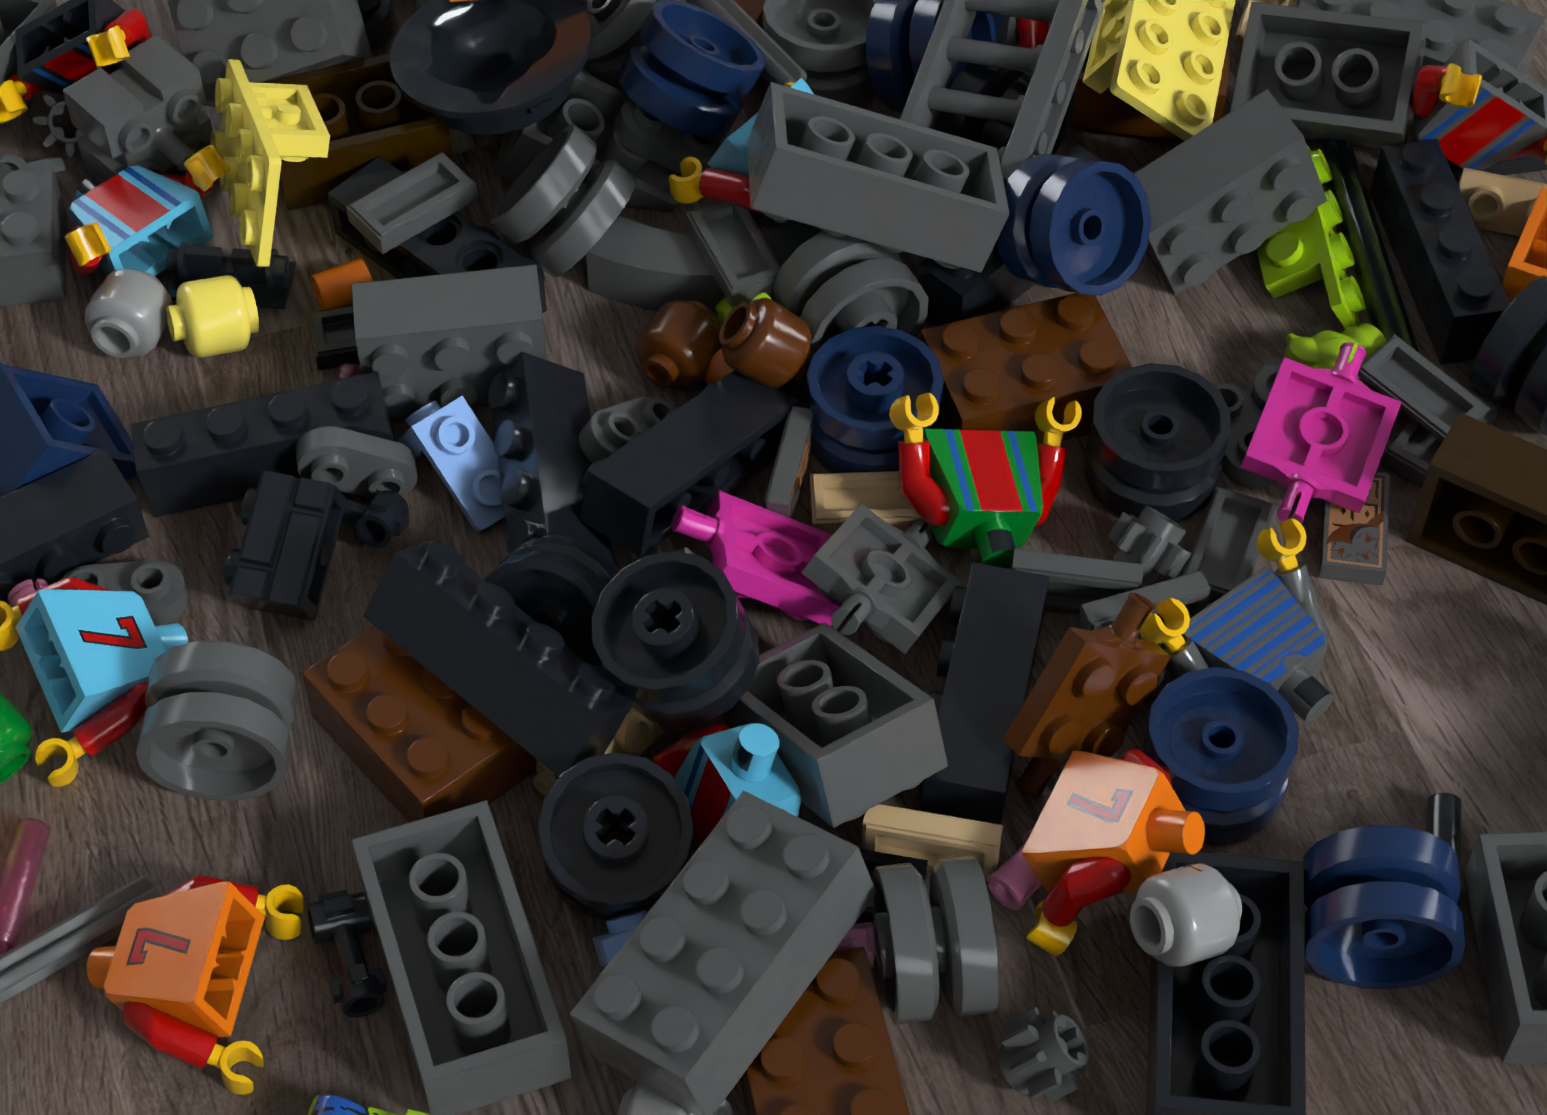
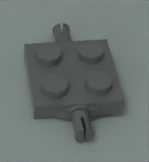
M861 503L818 550L801 573L814 582L824 596L842 604L831 617L835 630L847 619L849 621L840 634L851 635L858 630L862 622H865L876 637L893 644L904 654L907 653L951 597L955 586H959L962 583L938 564L925 549V546L934 537L930 524L921 534L919 531L926 522L923 519H916L903 532L883 521Z

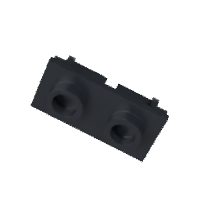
M182 242L179 248L170 247L168 250L167 267L169 271H175L169 293L172 301H176L178 287L184 282L229 275L235 277L242 288L250 286L257 307L285 309L296 270V262H290L288 256L279 255L277 249H271L269 267H257L250 249L233 248L231 257H223L221 247L195 246L188 242Z

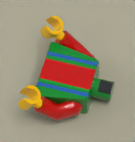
M931 393L921 394L917 397L915 405L917 418L912 415L909 395L896 399L890 407L889 416L894 426L904 431V440L898 441L899 481L902 498L926 523L930 524L938 543L946 548H977L981 564L1006 569L1011 568L1013 565L1014 549L1024 546L1034 527L1046 521L1058 494L1067 448L1061 446L1063 433L1075 428L1082 416L1081 407L1077 401L1074 400L1066 405L1063 424H1059L1052 414L1055 397L1045 400L1037 407L1035 422L1044 433L1043 442H1037L1035 432L923 430V427L931 425L939 414L936 398Z

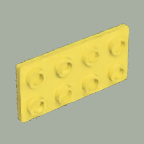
M1105 0L1102 3L1103 10L1093 35L1083 83L1099 94H1102L1110 87V91L1115 96L1184 141L1213 123L1235 0Z
M228 59L225 78H217L215 107L217 113H222L220 131L211 132L210 145H214L231 169L226 175L219 178L221 190L228 191L231 217L239 219L242 246H249L257 267H269L281 159L289 162H302L309 157L327 158L330 135L307 85L249 82L241 61Z

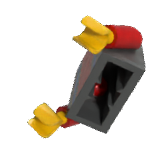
M1470 39L1465 41L1443 66L1426 65L1420 69L1410 101L1414 112V135L1416 136L1410 142L1438 139L1445 157L1463 169L1469 168L1483 171L1499 161L1523 156L1543 159L1547 166L1546 88Z

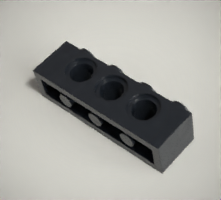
M378 156L328 193L335 234L397 279L537 265L542 314L547 311L544 286L545 276L538 263L528 255L518 254L501 242L490 228L478 226L459 211L384 254L349 222L346 206L408 171L404 169L398 170Z

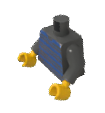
M1290 518L1282 521L1280 524V530L1285 539V548L1277 541V535L1272 527L1261 531L1256 542L1257 550L1267 560L1277 561L1279 569L1273 572L1266 565L1191 619L1185 605L1177 599L1170 598L1157 603V612L1165 621V625L1157 614H1150L1140 630V634L1144 640L1154 641L1156 644L1164 643L1166 647L1164 651L1171 656L1168 664L1177 678L1186 672L1211 667L1245 671L1271 684L1290 704L1291 709L1308 724L1318 719L1328 709L1334 699V694L1316 679L1320 674L1328 647V635L1306 564L1304 562H1297L1295 556L1303 550L1306 544V532L1299 521Z

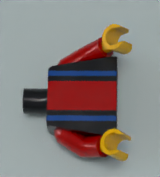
M68 0L17 28L15 36L18 72L0 85V124L13 120L28 110L25 102L41 91L64 95L63 89L99 68H102L109 75L122 67L121 61L130 58L128 51L152 37L144 14L137 9L125 11L113 0Z

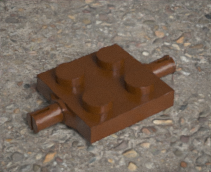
M1130 592L1128 599L1112 625L1091 631L1069 627L1008 729L1003 741L1018 756L1033 757L1021 778L1016 782L1018 787L1028 795L1041 798L1043 791L1058 766L1066 764L1073 751H1083L1105 757H1111L1116 753L1123 743L1125 731L1142 703L1155 691L1158 677L1171 656L1154 641L1136 639L1149 615L1155 609V605L1144 596Z

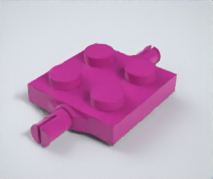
M1343 343L1340 346V352L1333 370L1311 368L1285 357L1281 363L1240 467L1279 482L1287 488L1280 509L1277 511V518L1281 522L1287 520L1292 506L1295 504L1296 507L1292 519H1296L1303 524L1304 515L1311 497L1326 500L1357 513H1360L1366 501L1402 402L1374 392L1360 380L1356 379L1363 359L1366 357V351L1360 345H1358L1351 362L1348 363L1354 343Z
M719 490L707 508V515L686 508L684 505L679 506L672 520V531L705 542L706 547H709L712 552L713 565L725 573L737 597L744 599L754 598L780 608L794 619H809L820 624L825 622L832 627L831 617L842 604L824 596L817 585L801 573L818 550L828 541L831 534Z

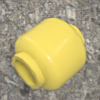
M225 275L184 282L178 287L176 304L166 306L167 324L172 341L183 340L185 347L194 357H208L242 351L248 346L251 334L259 332L258 311L250 286L242 288L238 280L233 276Z

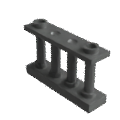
M941 0L942 8L900 120L934 129L939 112H946L1013 124V130L1007 147L1002 146L998 151L1005 186L1007 179L1024 161L1042 154L1052 153L1103 10L1101 0ZM977 12L1050 23L1044 45L1039 44L1036 49L967 39ZM958 61L1028 72L1032 75L1026 95H1020L1017 100L948 88Z

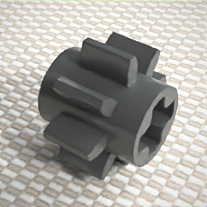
M45 94L43 96L44 101L52 109L48 117L38 116L33 118V122L39 125H49L52 133L45 138L43 142L45 147L52 145L59 139L66 142V154L68 157H72L74 143L83 137L84 134L77 129L75 138L64 137L63 128L53 126V115L63 114L64 105L67 104L65 100L57 103L51 96Z
M1145 506L1138 518L1123 512L1107 537L1115 542L1119 548L1112 561L1144 564L1142 581L1150 585L1155 582L1160 573L1166 577L1169 575L1172 578H1176L1191 555L1179 543L1186 533V529L1149 506Z
M1035 1007L1008 1022L1012 1033L1001 1038L1003 1045L999 1049L998 1058L1002 1073L1014 1090L1021 1094H1029L1033 1100L1045 1094L1052 1103L1080 1088L1075 1076L1086 1071L1085 1064L1089 1060V1048L1082 1030L1070 1017L1057 1015L1055 1011L1043 1016L1039 1009Z

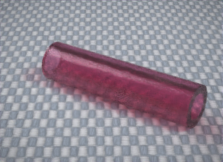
M22 818L18 820L0 876V955L17 946L51 832L49 825L38 819Z

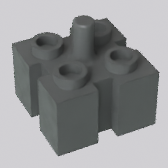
M158 34L129 50L130 58L121 61L122 67L110 75L102 68H99L63 89L71 122L84 134L83 137L77 140L85 171L89 176L97 177L104 182L127 167L135 165L164 175L166 171L174 167L182 174L188 171L184 166L185 161L199 150L210 145V136L213 129L210 118L200 111L201 106L206 103L199 68Z

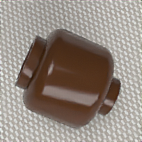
M766 297L753 300L750 303L742 302L738 304L728 314L720 330L719 340L723 344L722 352L725 363L751 381L767 387L778 388L790 380L796 381L800 379L808 370L813 357V352L810 350L812 336L808 323Z
M692 300L670 301L659 308L638 334L635 344L638 360L648 380L659 387H670L677 390L692 389L705 378L713 355L723 348V344L719 340L721 324L715 313L702 303Z

